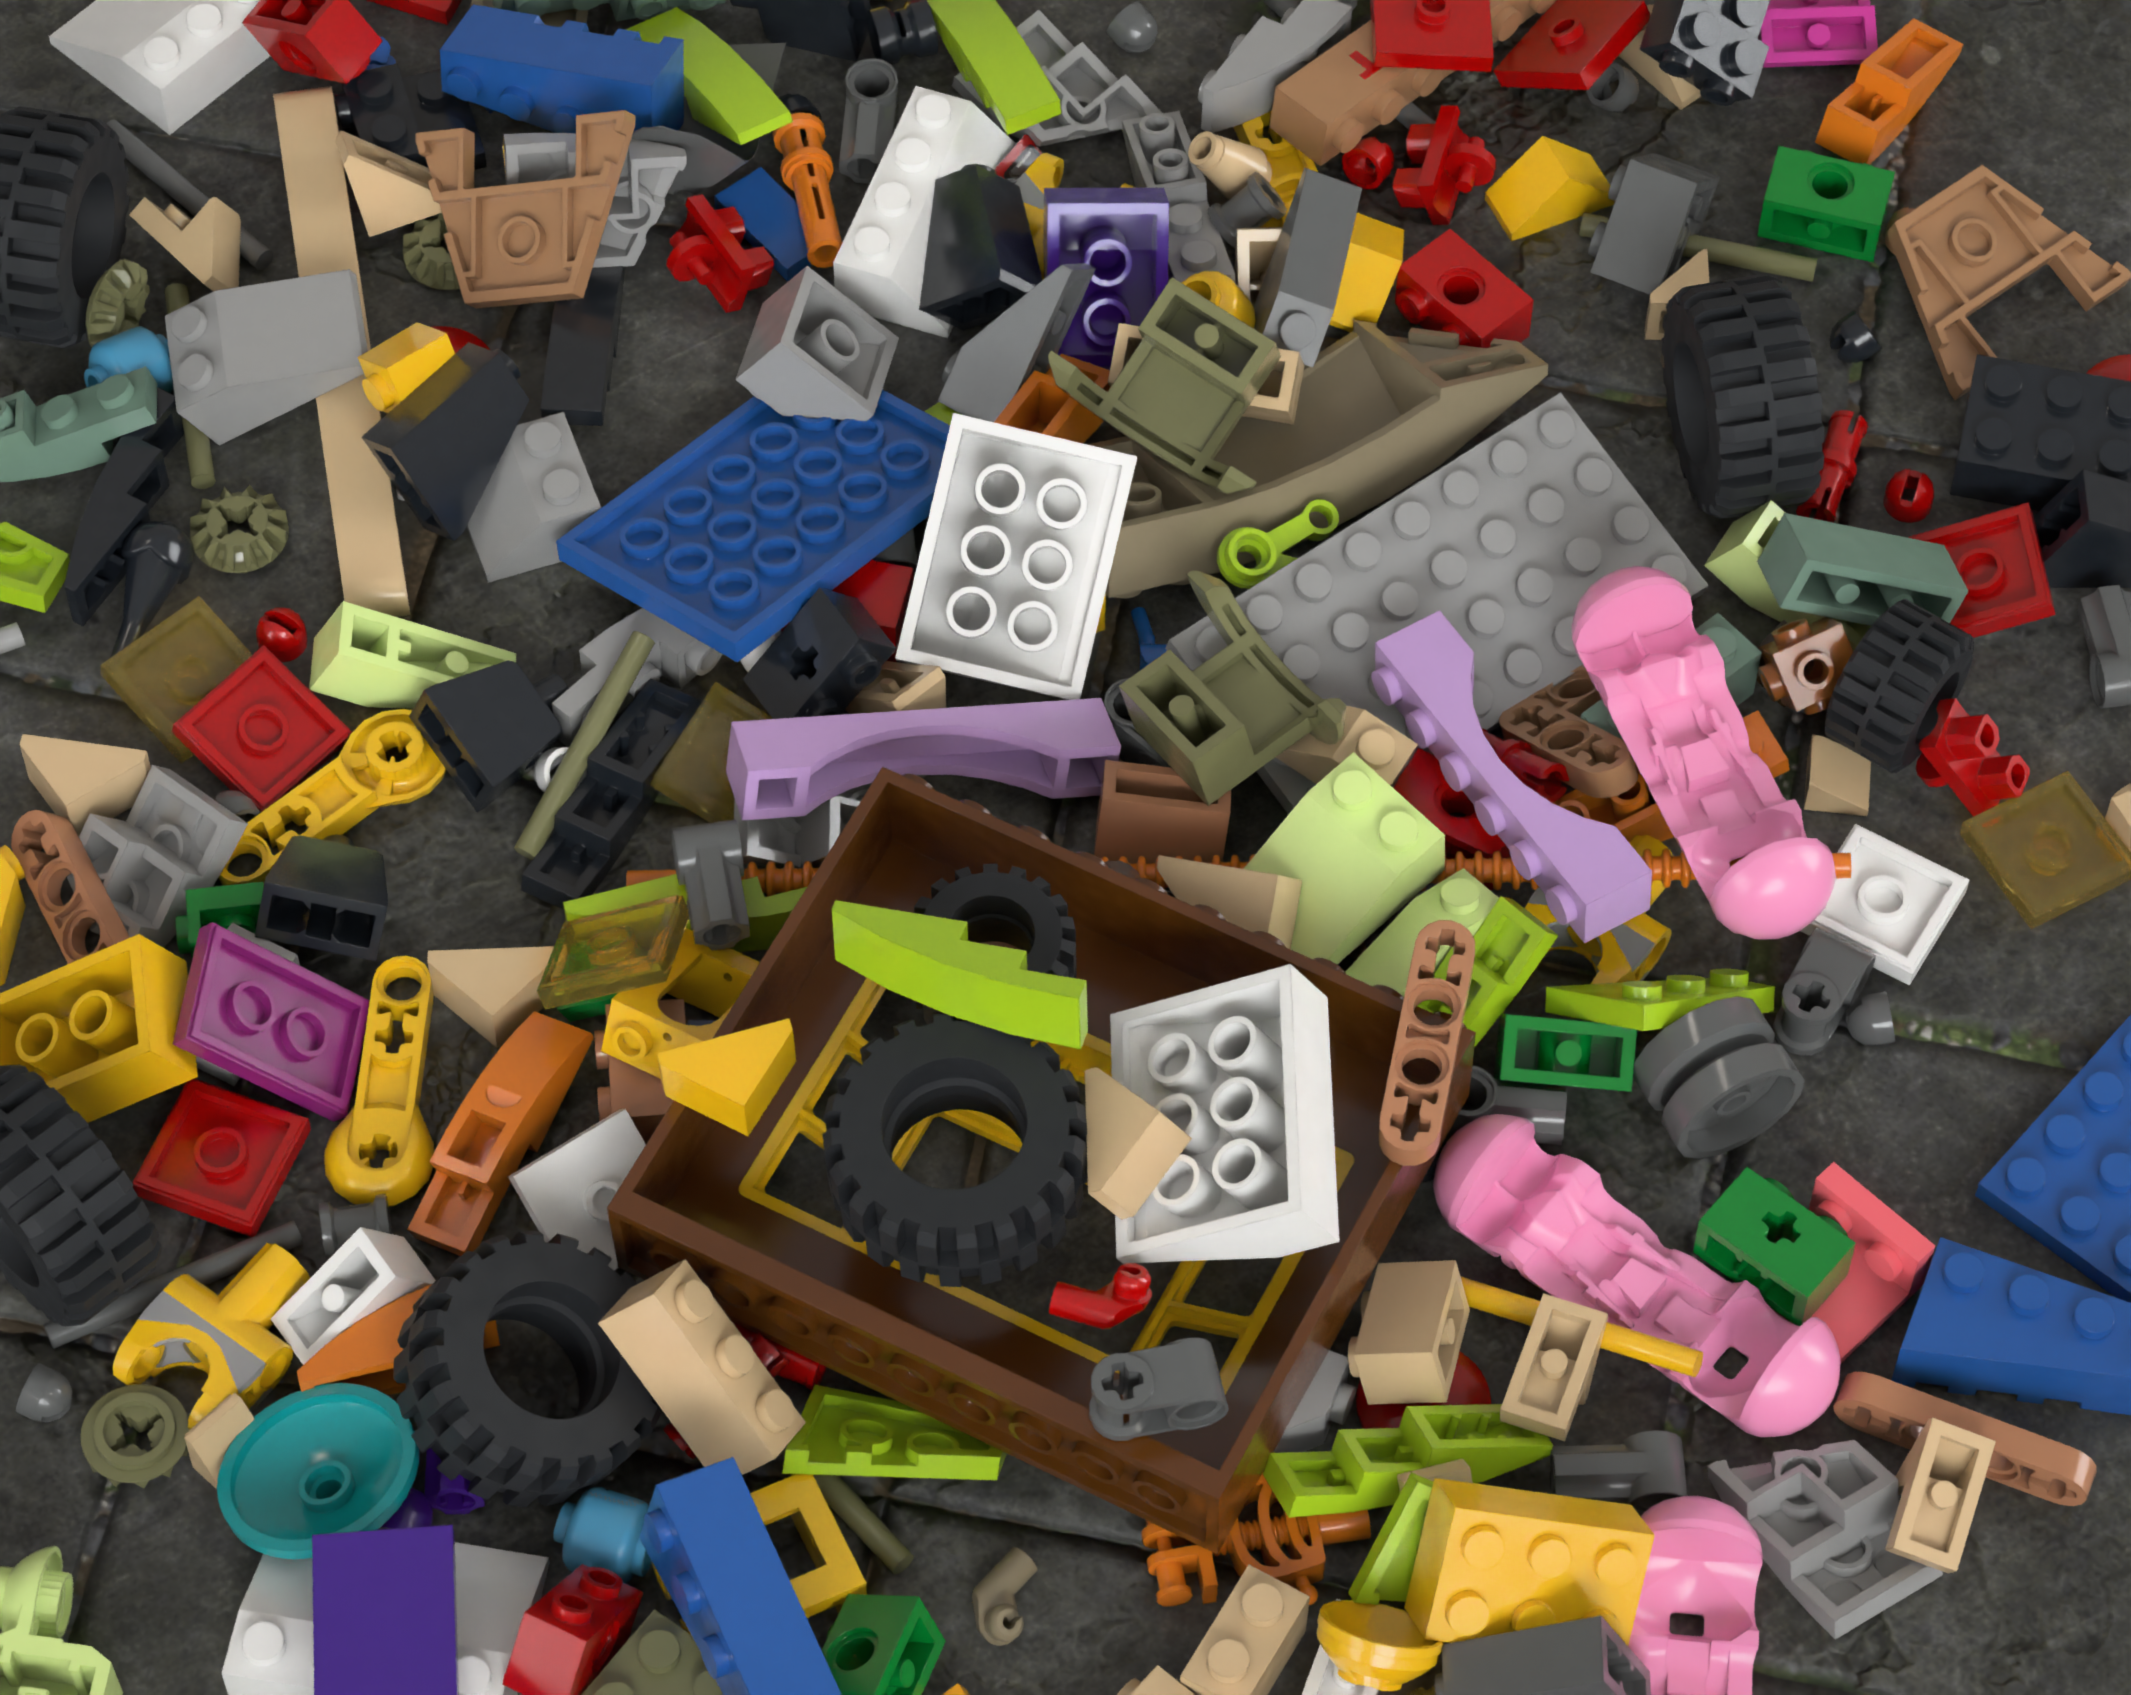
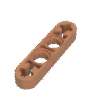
M41 810L28 811L21 816L12 833L11 848L24 870L25 879L67 963H72L130 938L71 822L63 816ZM72 873L75 879V891L70 901L64 905L60 896L61 887L65 878ZM97 922L100 929V939L97 947L89 954L85 947V937L90 926Z
M1438 920L1427 924L1419 932L1415 941L1380 1114V1148L1383 1154L1392 1162L1403 1166H1416L1427 1162L1436 1153L1440 1143L1475 960V940L1471 932L1462 924L1452 920ZM1440 945L1453 947V955L1449 960L1446 980L1434 978L1436 954L1440 950ZM1438 1000L1444 1002L1450 1008L1452 1016L1443 1024L1428 1025L1422 1023L1416 1017L1414 1010L1423 1001ZM1425 1058L1434 1062L1441 1074L1432 1083L1416 1084L1404 1076L1402 1069L1405 1064L1413 1059ZM1408 1103L1414 1106H1421L1418 1122L1419 1132L1416 1133L1414 1141L1401 1139V1130L1405 1126Z
M1867 1372L1848 1373L1842 1382L1833 1406L1834 1413L1848 1426L1910 1450L1930 1418L1941 1420L1994 1440L1996 1443L1985 1478L2060 1505L2077 1506L2083 1504L2087 1500L2097 1472L2094 1461L2085 1453L2071 1446Z

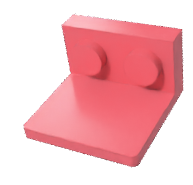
M1833 1162L1816 1178L1808 1210L1817 1216H1827L1836 1221L1856 1244L1848 1275L1811 1317H1818L1832 1331L1838 1345L1841 1364L1923 1286L1936 1245ZM1773 1310L1777 1315H1779V1316L1782 1317L1783 1319L1787 1320L1785 1317H1783L1782 1315H1780L1779 1313H1777L1775 1310Z

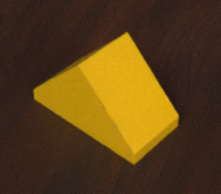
M1542 136L1485 192V201L1511 242L1581 217L1584 212L1592 213L1615 204L1614 200L1608 198L1610 184L1590 154Z
M1356 213L1336 305L1329 325L1353 332V320L1378 322L1403 261V229Z
M789 1018L657 1053L662 1086L666 1097L746 1136L750 1135L796 1063L793 1029Z

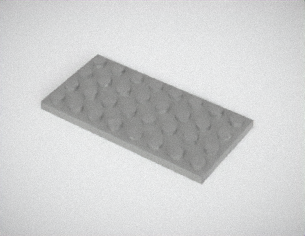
M1560 392L1237 596L1235 600L1271 650L1315 694L1324 700L1340 698L1346 706L1365 709L1414 741L1407 729L1403 715L1394 704L1390 706L1384 704L1373 686L1371 674L1375 671V642L1440 610L1474 652L1473 705L1481 728L1491 733L1500 727L1499 717L1502 712L1552 682L1553 687L1575 673L1571 672L1572 670L1583 665L1574 648L1572 622L1580 598L1600 578L1618 569L1631 566L1659 569L1684 585L1690 593L1691 601L1701 596L1708 587V584ZM1207 615L1169 639L1165 649L1167 651L1170 649L1193 671L1228 645ZM1417 745L1416 749L1414 750L1413 754L1411 755L1410 759L1408 760L1407 764H1406L1405 767L1403 768L1402 772L1400 773V775L1398 776V778L1396 779V781H1395L1394 784L1392 785V787H1394V785H1395L1396 782L1398 781L1399 777L1401 776V774L1403 773V771H1404L1405 768L1407 767L1408 763L1410 762V760L1412 759V757H1413L1414 754L1416 753L1417 749L1420 748L1418 745ZM1428 747L1422 749V750H1424V751H1426V752H1428V753L1434 755V754L1430 751V749H1429ZM1276 757L1256 771L1288 815L1303 796L1316 785Z

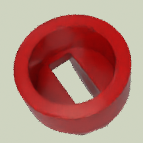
M1371 136L1361 139L1351 151L1344 153L1342 158V167L1346 176L1351 182L1363 189L1377 188L1390 175L1394 166V154L1391 147L1387 143H1381L1377 138ZM1371 163L1375 165V169L1369 167Z
M1910 468L1896 472L1886 485L1883 498L1885 510L1891 517L1901 522L1914 523L1923 520L1932 509L1935 495L1933 482L1926 473H1920ZM1905 488L1916 490L1913 502L1902 499Z
M285 607L267 610L264 616L259 619L256 628L259 649L264 645L281 662L292 661L305 651L308 644L306 626L300 615L294 610ZM286 628L294 630V634L292 635Z

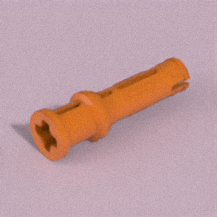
M810 113L791 114L793 122L774 130L772 133L775 148L783 154L784 158L780 166L782 180L795 193L799 218L808 251V261L819 268L832 267L843 242L828 184L832 178L834 168L831 156L823 150L822 146L826 138L824 125L817 116ZM801 129H803L806 133L804 143H802L801 139Z

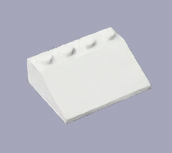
M95 0L49 36L51 45L169 135L270 57L269 53L242 24V21L260 0Z
M953 413L895 657L896 661L940 666L943 672L1067 700L1080 699L1137 456Z
M1288 964L1110 1014L1112 1078L1156 1108L1192 1138L1134 1217L1121 1220L1115 1215L1116 1258L1122 1263L1279 1258L1339 1242L1328 997L1294 966Z
M455 1542L459 1695H518L517 1691L502 1685L524 1612L541 1599L549 1567V1557ZM263 1554L239 1608L221 1673L228 1695H314L312 1558L283 1559Z

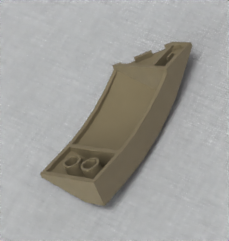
M1353 320V332L1319 352L1314 367L1304 365L1294 425L1242 416L1213 459L1226 466H1233L1255 480L1257 483L1252 490L1229 494L1219 492L1175 468L1127 436L1088 444L1137 456L1105 592L1106 596L1109 598H1131L1139 595L1142 590L1167 584L1187 585L1190 584L1187 573L1192 570L1208 575L1218 573L1220 570L1217 564V551L1227 534L1242 527H1252L1268 533L1300 515L1306 505L1316 499L1327 500L1336 507L1339 514L1338 525L1387 500L1439 467L1548 376V364L1518 341L1494 338L1490 348L1459 345V334L1411 328L1408 332V338L1384 334L1377 328V323ZM1319 512L1309 513L1310 522L1315 527H1328L1327 519L1323 514ZM1248 552L1237 553V559L1241 565L1255 561L1253 555Z

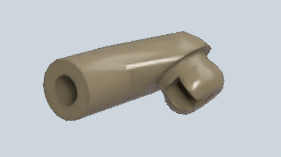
M1017 1547L1011 1548L972 1591L971 1597L976 1629L986 1641L997 1646L1007 1645L1021 1634L1024 1621L1023 1616L1018 1615L1015 1594L1037 1572V1566L1034 1561Z

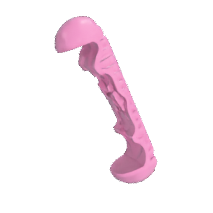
M1631 566L1611 572L1592 584L1582 595L1577 605L1572 622V640L1579 659L1586 668L1593 685L1599 691L1604 705L1607 707L1615 726L1641 775L1645 779L1656 804L1708 899L1717 920L1733 933L1753 939H1779L1799 932L1812 923L1826 908L1834 888L1836 873L1833 855L1829 847L1816 838L1806 837L1803 827L1802 810L1795 799L1786 800L1783 797L1768 766L1757 754L1750 750L1749 737L1743 717L1726 684L1724 661L1713 640L1706 634H1698L1692 621L1693 605L1687 588L1666 572L1655 568ZM1744 857L1734 865L1730 866V861Z
M1503 1114L1481 1116L1460 1128L1446 1142L1436 1163L1433 1188L1437 1206L1450 1228L1465 1236L1494 1257L1501 1256L1503 1264L1511 1269H1518L1522 1277L1548 1295L1608 1313L1607 1322L1702 1351L1703 1361L1696 1377L1648 1364L1672 1381L1678 1382L1685 1390L1721 1413L1747 1434L1757 1437L1791 1435L1811 1425L1827 1410L1838 1387L1841 1357L1835 1337L1824 1321L1818 1317H1811L1801 1326L1791 1324L1777 1315L1765 1302L1759 1289L1747 1280L1738 1283L1726 1281L1695 1257L1676 1249L1664 1247L1660 1243L1658 1236L1640 1217L1615 1201L1606 1192L1601 1182L1600 1174L1588 1164L1565 1154L1554 1156L1541 1150L1534 1139V1124L1526 1118ZM1730 1347L1735 1348L1749 1359L1747 1364L1733 1379L1726 1378L1713 1367Z
M1681 1496L1664 1500L1650 1507L1641 1516L1655 1534L1628 1647L1650 1671L1651 1695H1752L1753 1663L1759 1647V1630L1756 1626L1754 1615L1755 1593L1763 1559L1761 1543L1757 1532L1749 1521L1735 1508L1713 1498ZM1673 1613L1703 1616V1636L1672 1634L1670 1632V1615Z

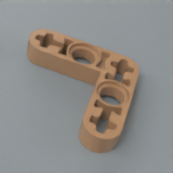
M1584 665L1572 670L1571 672L1575 673L1553 687L1552 682L1502 712L1499 717V723L1504 740H1521L1530 744L1532 753L1564 765L1569 782H1562L1591 797L1609 798L1620 795L1635 785L1638 779V772L1635 761L1625 742L1580 718L1584 711L1601 700L1599 691L1593 685L1586 668L1583 667Z

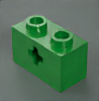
M1746 1167L1699 1220L1693 1253L1735 1283L1747 1280L1759 1289L1770 1308L1794 1325L1801 1326L1811 1318L1848 1275L1856 1242L1848 1237L1846 1231L1836 1221L1827 1216H1817L1794 1200L1791 1192L1782 1183L1772 1178H1763L1749 1167Z

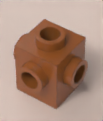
M1824 617L1809 624L1807 619L1804 618L1777 628L1772 632L1774 641L1759 647L1765 665L1758 668V673L1768 696L1773 702L1781 699L1783 705L1796 712L1804 709L1807 715L1827 709L1837 681L1853 653L1842 623L1829 617Z

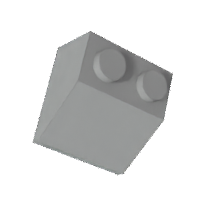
M806 266L763 302L735 380L747 388L753 396L764 401L782 416L794 417L793 415H802L808 418L830 417L831 419L838 420L856 419V421H867L875 413L899 338L810 267Z
M564 412L516 426L466 526L487 583L562 562L559 560L556 541L601 508Z

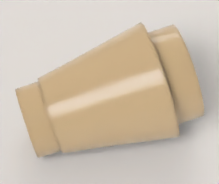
M1209 131L1198 134L1189 146V160L1197 166L1227 199L1232 198L1247 186V178L1254 172L1262 175L1269 183L1271 181V165L1267 161L1265 153L1258 147L1225 138Z

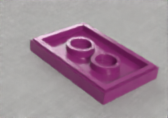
M211 922L199 929L173 1045L335 1122L348 1115L366 1030L370 1000Z

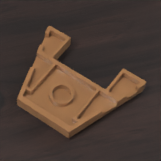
M626 110L576 115V175L574 178L474 188L475 133L465 128L416 133V145L419 154L426 158L432 178L428 181L434 202L440 204L448 233L444 234L466 305L478 309L584 298L635 128L636 115Z
M1983 165L1894 222L1887 231L1944 381L1954 400H1957L1969 391L1977 354L1998 358L1967 319L1968 316L2046 264L2052 268L2086 312L2124 287L2131 279V272L2117 261L2110 265L2089 249L2092 244L2076 231L2070 234L2064 232L2041 215L2044 210L2041 206Z

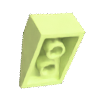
M1353 752L1303 796L1244 869L1302 880L1291 950L1311 959L1324 958L1339 964L1445 870V834Z

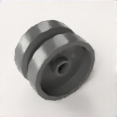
M1736 996L1716 1000L1690 1011L1668 1025L1645 1046L1634 1063L1633 1078L1651 1106L1657 1111H1663L1661 1123L1684 1157L1702 1159L1723 1154L1746 1144L1781 1119L1802 1094L1805 1081L1783 1046L1773 1044L1775 1033L1753 999Z

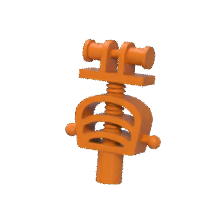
M1262 1472L1244 1505L1245 1507L1258 1500L1257 1520L1254 1519L1252 1523L1247 1520L1243 1524L1237 1518L1218 1554L1146 1520L1147 1527L1141 1532L1143 1545L1147 1548L1158 1549V1552L1150 1555L1146 1561L1148 1572L1153 1576H1157L1159 1591L1156 1594L1157 1602L1161 1606H1177L1191 1600L1193 1597L1190 1586L1186 1585L1184 1574L1197 1572L1203 1604L1217 1602L1218 1582L1212 1555L1214 1554L1218 1557L1221 1553L1225 1556L1228 1552L1235 1571L1240 1578L1247 1566L1251 1565L1310 1596L1309 1606H1311L1318 1599V1592L1311 1584L1319 1582L1324 1578L1326 1562L1324 1545L1370 1539L1371 1527L1368 1510L1288 1518L1283 1509V1515L1280 1519L1275 1516L1272 1520L1269 1511L1272 1504L1277 1502L1278 1499ZM1283 1543L1286 1545L1291 1559L1280 1549ZM1188 1544H1191V1545H1192V1546H1185V1547L1173 1548V1547H1175V1546H1182V1545H1188ZM1254 1548L1260 1550L1265 1565L1256 1561L1247 1549L1250 1551H1254Z

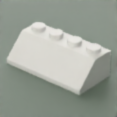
M915 86L833 262L835 288L874 318L948 338L953 325L919 310L935 180L961 170L963 166L969 164H982L995 169L1016 143L972 101Z

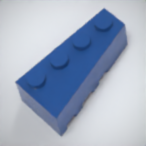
M473 4L440 48L443 92L454 95L463 101L473 102L505 114L512 119L524 121L554 133H576V115L626 110L636 115L634 131L642 127L650 128L656 126H665L679 131L684 124V39L664 36L660 44L641 41L640 33L636 31L617 29L613 36L589 32L587 23L566 20L561 27L549 26L543 23L539 15Z
M1940 1237L1901 1345L1891 1380L1911 1388L1915 1387L1916 1382L1948 1386V1393L1975 1396L1977 1390L2017 1395L2016 1401L2043 1404L2045 1398L2078 1402L2080 1409L2131 1415V1303Z
M734 1457L657 1484L648 1511L644 1514V1524L639 1538L698 1646L706 1669L711 1677L716 1680L723 1695H841Z

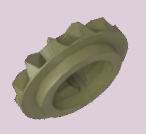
M436 214L428 220L416 221L412 232L403 235V260L406 269L415 280L430 288L439 290L460 289L450 254L442 247L441 241L445 238L444 234L448 233L443 214Z
M128 259L119 260L96 283L86 311V329L91 347L98 341L130 328L139 327L140 318L147 311L144 305L150 289L146 284L148 280L147 269L139 266L138 263Z
M251 485L244 492L235 493L230 492L224 487L220 497L214 500L202 498L200 511L196 516L190 517V540L192 541L194 552L206 565L222 572L245 573L260 569L272 562L282 552L288 540L289 525L286 511L280 508L272 493L264 496L257 494ZM248 519L252 534L249 532L244 533L238 529L231 534L228 533L226 520H232L240 524Z
M145 1384L123 1386L101 1397L88 1411L81 1428L82 1450L93 1473L98 1472L106 1477L115 1487L120 1483H135L144 1489L149 1480L161 1475L170 1477L174 1465L181 1457L188 1456L184 1437L189 1431V1418L180 1401L164 1389ZM123 1421L129 1428L133 1427L140 1433L151 1428L147 1433L151 1451L141 1450L134 1444L123 1449L126 1440L121 1422Z

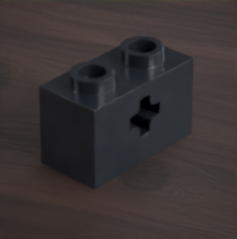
M819 588L744 676L743 680L773 719L842 715L843 711L858 693L878 677L882 665L897 648L856 597Z

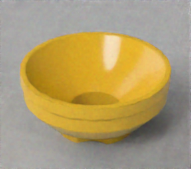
M1339 1600L1324 1604L1320 1608L1316 1633L1322 1648L1339 1668L1338 1675L1355 1685L1369 1686L1380 1691L1400 1690L1403 1683L1409 1682L1432 1669L1437 1664L1439 1655L1442 1652L1444 1642L1424 1639L1407 1611L1384 1604L1354 1603L1353 1600Z

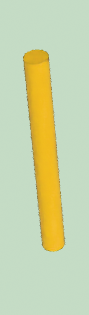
M1461 1276L1469 1307L1528 1326L1532 1325L1540 1303L1539 1300ZM1609 1322L1606 1324L1600 1347L1691 1377L1698 1375L1703 1361L1702 1351Z

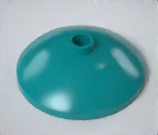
M332 1383L317 1385L303 1392L300 1390L266 1407L235 1437L220 1466L217 1496L220 1509L229 1527L250 1548L260 1553L283 1559L312 1558V1535L377 1530L398 1510L407 1497L418 1470L419 1447L411 1437L415 1430L409 1418L404 1419L402 1417L398 1403L385 1393L374 1388L351 1383Z

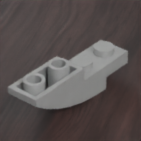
M1302 0L1297 8L1290 7L1285 12L1280 23L1262 16L1247 35L1240 34L1232 44L1225 62L1217 71L1214 69L1210 70L1201 83L1198 92V101L1202 103L1201 129L1215 133L1240 125L1271 111L1275 87L1350 35L1352 11L1357 6L1358 0Z
M1180 111L1151 113L1144 117L1122 120V130L1135 187L1164 188L1169 201L1168 282L1172 277L1182 282L1189 276L1202 271H1218L1235 282V272L1221 235L1208 215L1207 209L1209 204L1207 201V182L1205 176L1188 157L1191 140Z
M644 608L633 612L603 631L579 650L582 678L552 702L553 714L562 728V734L558 739L567 747L571 745L633 631L647 635L655 644L617 714L635 699L650 678L659 682L660 677L663 675L681 689L695 676H702L711 671L720 660L722 653Z

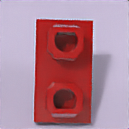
M1458 105L1441 106L1436 123L1410 125L1406 138L1407 153L1412 164H1423L1422 168L1397 169L1392 184L1400 207L1426 208L1433 225H1449L1459 191L1467 193L1472 190L1473 186L1487 184L1492 180L1496 170V159L1492 153L1484 148V140L1479 137H1469L1458 126V119L1461 113Z
M703 194L688 197L685 203L688 210L687 218L683 226L670 239V244L674 249L667 258L666 266L672 276L680 282L697 279L699 284L706 285L726 313L741 310L749 290L768 284L774 267V260L764 246L749 249L742 248L741 242L746 230L744 220L734 206L714 210Z
M1956 698L1940 700L1936 708L1939 715L1937 724L1932 732L1919 743V749L1922 751V754L1916 763L1917 775L1929 787L1937 788L1948 784L1976 821L1993 819L2000 799L2018 798L2022 795L2030 775V767L2019 754L2001 756L1997 752L1996 748L2000 740L1999 728L1988 714L1969 716Z

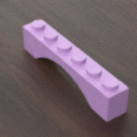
M1440 610L1375 642V671L1372 672L1371 679L1379 698L1387 706L1395 705L1405 718L1407 729L1414 742L1422 749L1426 747L1430 749L1440 762L1442 774L1449 786L1456 792L1462 790L1473 803L1477 818L1484 830L1491 836L1497 834L1509 848L1511 859L1519 874L1526 880L1533 879L1545 894L1546 902L1552 915L1560 924H1569L1583 943H1586L1650 910L1652 870L1618 828L1584 818L1551 803L1523 784L1499 759L1483 734L1473 705L1474 652Z
M1102 698L731 722L726 774L742 821L806 816L823 802L852 788L872 783L882 767L900 775L907 773L914 775H958L989 779L1021 787L1051 799L1100 796L1105 760L1119 761L1121 744Z

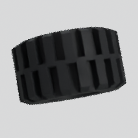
M1907 599L1898 601L1872 624L1843 669L1827 707L1825 735L1892 774L1898 773L1922 753L1919 749V743L1932 732L1937 724L1939 715L1936 708L1939 701L1958 698L1972 664L1974 638Z
M983 864L982 873L972 874L968 866L956 870L955 881L950 884L943 878L939 879L931 885L932 899L921 896L914 906V913L966 921L968 923V941L1004 942L1020 950L1027 951L1028 971L1077 979L1076 929L1073 917H1068V905L1061 894L1051 896L1050 883L1040 876L1032 882L1027 881L1025 869L1012 866L1008 874L998 872V864ZM914 1001L916 1009L923 1008L924 1021L927 1024L933 1023L932 1014L942 1013ZM953 1017V1021H966L960 1018Z

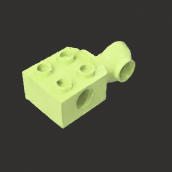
M57 1546L37 1550L22 1559L15 1567L0 1566V1630H2L0 1633V1695H123L111 1661L92 1646L65 1643L63 1639H60L65 1634L69 1623L74 1588L72 1575L68 1572H63L61 1550Z

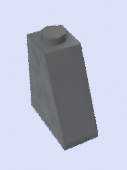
M1601 1615L1443 1644V1671L1438 1672L1435 1677L1436 1695H1651L1650 1671Z

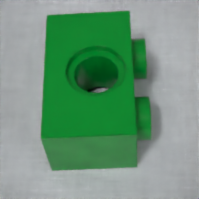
M1779 146L1763 201L1757 236L1873 262L1889 204L1895 171L1877 168L1866 163H1854L1823 156L1808 150H1796Z
M1502 1013L1499 1016L1494 1078L1506 1081L1632 1092L1637 1030L1591 1021Z
M848 1594L835 1623L831 1625L822 1653L841 1695H922L946 1640L919 1596Z

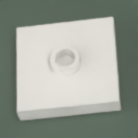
M1855 824L1837 852L1851 853V878L1835 879L1834 888L1826 908L1812 923L1800 931L1810 936L1816 928H1819L1876 955V960L1873 968L1910 986L1966 894L1970 880Z
M619 1109L508 1176L538 1231L543 1234L546 1243L557 1233L576 1238L579 1241L578 1250L588 1253L595 1247L612 1258L608 1265L611 1269L616 1270L619 1268L607 1207L646 1146L626 1109Z

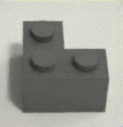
M1656 153L1632 158L1629 161L1628 167L1620 165L1614 175L1608 198L1615 201L1608 223L1601 221L1598 224L1589 246L1588 254L1596 257L1591 273L1647 294L1653 292L1677 271L1688 237L1701 232L1720 177Z

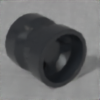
M927 0L906 1L903 8L890 10L885 6L867 10L868 33L876 59L884 60L892 65L898 63L901 57L914 54L922 58L938 53L936 27Z

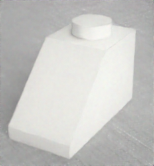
M360 1227L278 1310L271 1320L304 1365L328 1342L363 1317L404 1295L433 1284L436 1280L403 1236Z

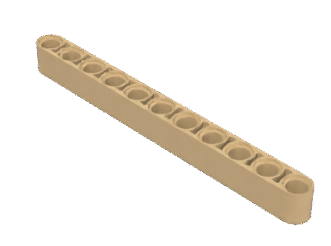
M332 86L273 94L299 277L348 269L356 274L367 350L369 351L371 350L346 175L335 141L339 134ZM365 374L316 398L344 601L395 617L410 615L391 479L362 439V436L381 420V412L370 403L363 390L362 381L366 378Z

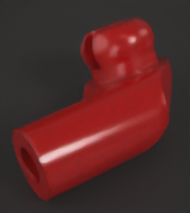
M1126 1263L1118 1267L1112 1282L1097 1291L1058 1281L1051 1297L1049 1314L1101 1329H1110L1146 1308L1152 1297L1150 1289L1151 1275L1146 1268L1139 1264Z

